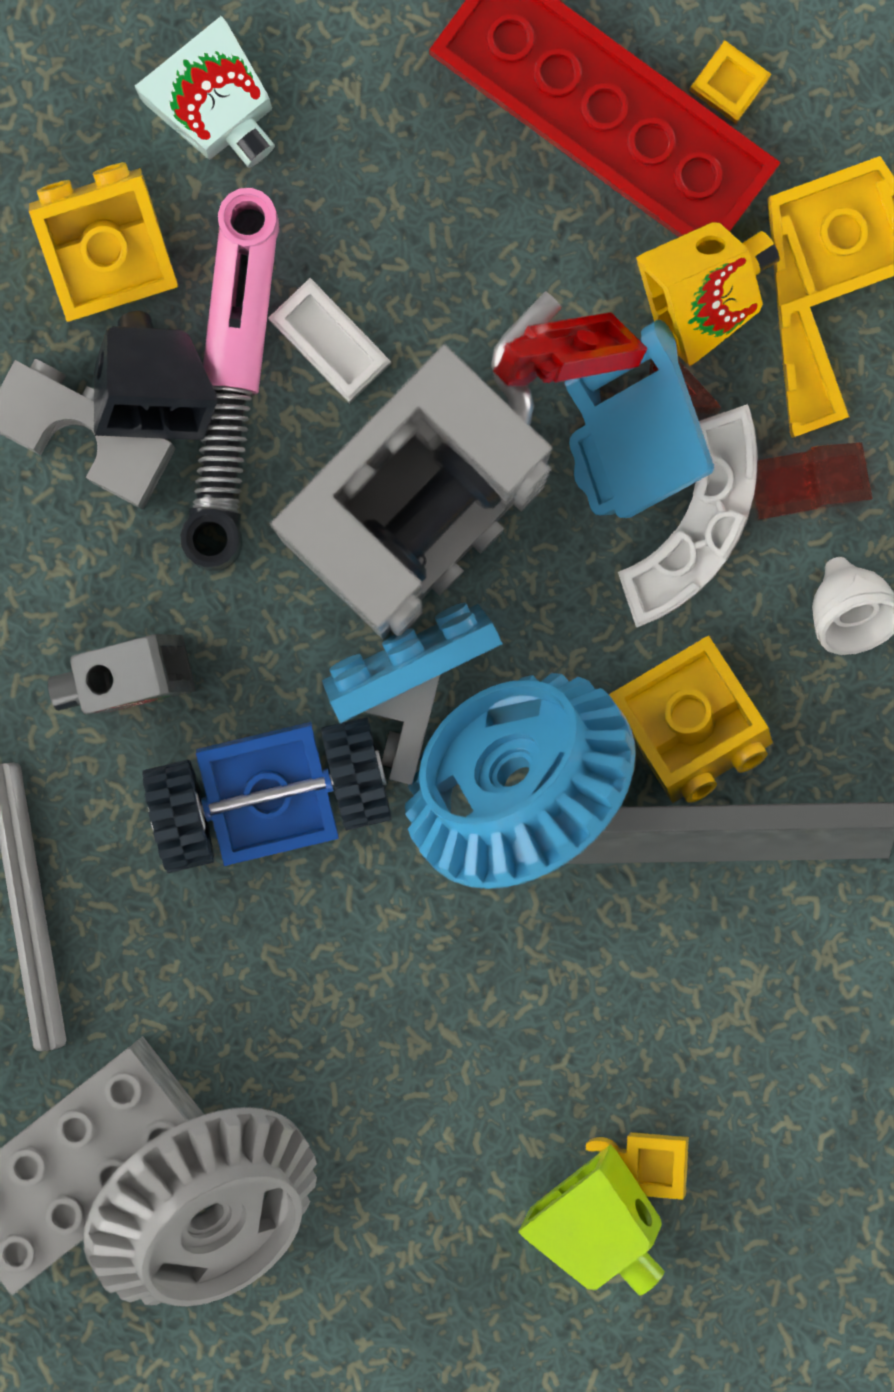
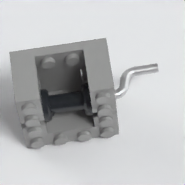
M544 292L503 334L494 348L491 364L492 370L501 359L505 350L503 348L505 343L513 342L514 339L523 336L527 326L548 323L562 309L561 305L549 293ZM445 344L270 523L283 544L382 639L391 631L396 636H401L423 614L421 600L431 589L439 596L442 595L464 572L457 562L472 547L481 554L504 530L497 521L513 505L522 512L545 488L544 485L551 470L547 465V461L549 460L552 447L529 426L534 405L528 386L507 387L493 372L496 383L509 401V407Z

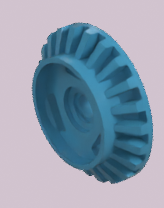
M550 673L540 682L531 675L480 691L460 704L442 721L419 757L421 761L420 770L415 773L412 785L408 784V788L414 796L405 803V815L411 822L408 828L411 839L419 848V852L437 872L454 882L478 888L507 887L531 881L552 872L581 853L598 837L614 817L625 798L632 779L635 763V742L626 717L608 693L602 688L595 689L589 680L577 677L569 682L563 674ZM523 767H529L528 774L521 782L513 786H505L508 777L514 771ZM459 784L473 809V812L466 817L451 814V795L453 787Z

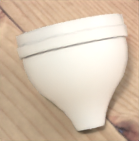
M836 557L829 560L825 565L823 582L814 596L812 605L815 633L821 645L828 652L847 655L871 650L886 642L894 634V592L891 587L875 572L858 568L849 563L844 557Z

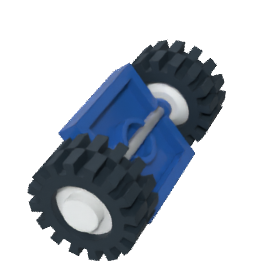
M368 717L321 727L330 774L328 768H322L311 722L196 749V757L206 797L201 798L196 773L189 759L143 770V786L146 792L144 794L148 805V814L155 842L158 845L159 856L162 859L166 873L214 863L213 844L208 821L212 820L224 866L339 839L329 792L334 790L346 831L392 820L385 785L387 784L379 750L376 751Z

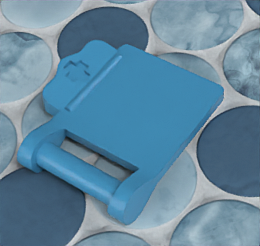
M656 320L641 330V337L638 338L648 348L640 365L652 359L658 368V371L602 403L599 388L634 368L565 381L567 391L582 413L585 426L576 430L569 440L570 449L575 460L574 479L578 487L587 495L590 508L595 515H613L616 513L620 518H631L707 477L714 471V463L678 363L674 335L668 325L662 320Z

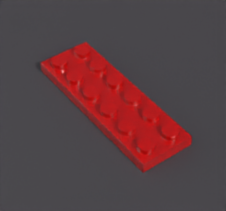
M465 0L429 49V55L678 237L710 223H721L731 232L781 163L559 0Z

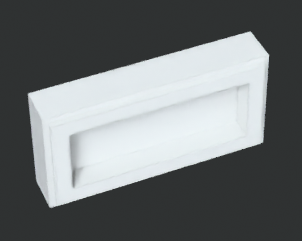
M311 278L268 318L349 404L391 364V361Z

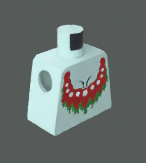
M222 16L135 85L143 103L209 160L230 145L245 165L251 168L262 161L275 147L274 143L256 123L272 110L270 98Z

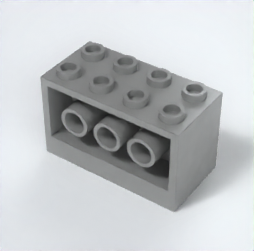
M143 1036L0 1148V1281L11 1295L15 1294L84 1239L86 1221L94 1201L112 1175L132 1155L166 1131L204 1115Z

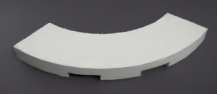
M748 404L699 421L714 463V471L695 483L689 508L680 525L671 536L647 558L618 572L636 627L660 619L695 596L717 574L739 541L749 517L757 479V443L755 427Z

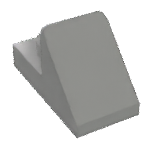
M440 675L363 712L403 722L401 734L389 731L382 758V765L392 768L390 780L410 785L413 783Z

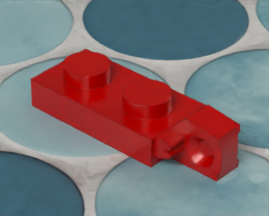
M612 312L527 326L523 336L514 339L513 342L505 343L503 347L505 350L498 365L494 367L493 372L507 387L527 386L537 377L543 383L550 384L552 381L561 382L639 367L648 348Z

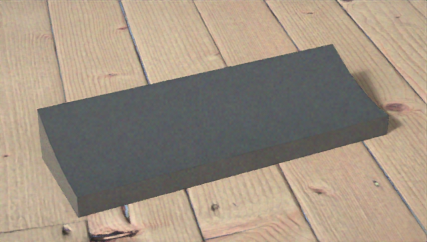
M894 802L620 806L598 837L581 853L565 864L889 858L894 843Z

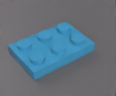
M466 603L454 605L435 616L436 625L416 634L413 628L407 629L401 636L394 634L382 643L384 650L364 660L361 654H356L334 664L329 669L331 676L323 679L322 682L339 722L342 723L501 645L502 642L492 621L480 605L477 604L471 608H468Z

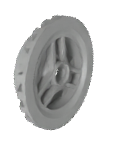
M232 1108L212 1112L186 1121L161 1134L138 1150L112 1175L93 1203L85 1225L83 1241L87 1260L103 1287L109 1293L116 1292L121 1300L127 1302L141 1299L145 1305L165 1303L174 1306H194L227 1297L245 1288L265 1274L291 1245L298 1232L302 1214L306 1212L310 1204L307 1195L316 1186L317 1177L312 1170L317 1164L315 1155L296 1125L285 1116L274 1111L261 1108ZM268 1191L267 1197L263 1203L264 1192ZM212 1205L208 1210H206L202 1214L195 1216L199 1211H201L205 1207Z

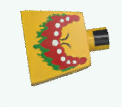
M710 223L636 257L654 321L662 320L668 325L676 341L678 356L691 366L760 312L763 302L756 275L779 262L780 256L771 238L763 231L741 243L721 223Z

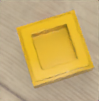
M724 40L694 81L689 91L737 124L772 74Z

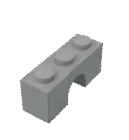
M34 359L30 368L15 360L0 387V434L41 456L52 435L63 427L79 425L92 430L94 433V389L86 386L82 395L61 385L66 375L37 359ZM95 436L98 447L97 456L86 478L93 484L143 510L176 448L171 442L163 438Z

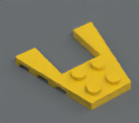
M881 156L767 198L771 240L775 244L780 256V261L774 264L787 411L792 438L849 417L810 307L894 276V176Z

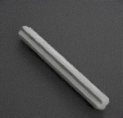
M14 762L0 764V848L33 1047L36 1051H49L63 1047L66 1043V1035L21 766Z

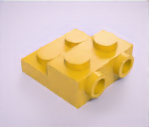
M125 162L109 165L93 172L94 183L75 189L72 188L70 180L52 183L38 189L36 192L39 200L29 203V214L67 322L178 287L141 168L128 171Z
M709 635L609 694L626 717L631 727L633 738L639 746L644 759L672 803L682 797L688 803L696 802L706 797L717 786L714 778L733 767L739 773L755 768L767 757L768 753L765 748L773 744L769 727Z

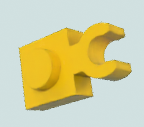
M630 1133L627 1136V1149H620L614 1141L604 1137H596L586 1143V1150L592 1152H601L611 1144L647 1197L683 1200L686 1196L689 1137Z

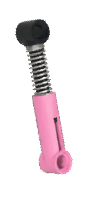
M241 188L228 194L222 201L218 212L219 232L203 360L204 369L216 392L218 401L206 431L207 435L201 440L205 446L199 449L204 457L198 459V462L203 465V467L197 470L202 475V477L196 480L200 488L194 491L197 494L196 499L193 501L195 505L192 506L193 508H189L188 520L184 523L180 534L181 547L185 555L199 568L208 571H219L231 566L239 557L243 546L242 534L240 532L241 514L237 510L239 508L237 504L240 501L235 498V493L239 494L241 492L239 489H236V483L242 482L241 479L237 478V473L243 472L242 468H238V463L245 461L243 458H239L240 452L246 451L243 447H240L241 442L247 440L245 437H242V432L248 430L247 427H243V421L249 420L248 417L244 416V412L250 410L249 406H245V403L252 399L250 395L259 393L276 239L279 233V220L271 199L262 191L253 188ZM253 209L262 213L265 216V222L259 232L253 235H243L234 230L233 223L240 212ZM241 255H249L243 307H235ZM209 525L223 527L227 532L228 541L226 547L215 556L201 554L196 543L199 532Z

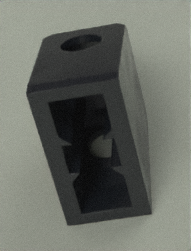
M131 311L124 314L118 320L117 326L106 330L95 363V436L203 440L218 399L189 334L182 330L155 329L151 316L143 311Z

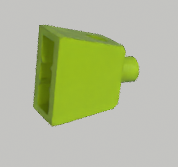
M611 1144L532 1205L518 1231L525 1240L588 1290H597L619 1273L630 1287L641 1296L652 1289L665 1273L647 1252L654 1245L661 1228L660 1216Z

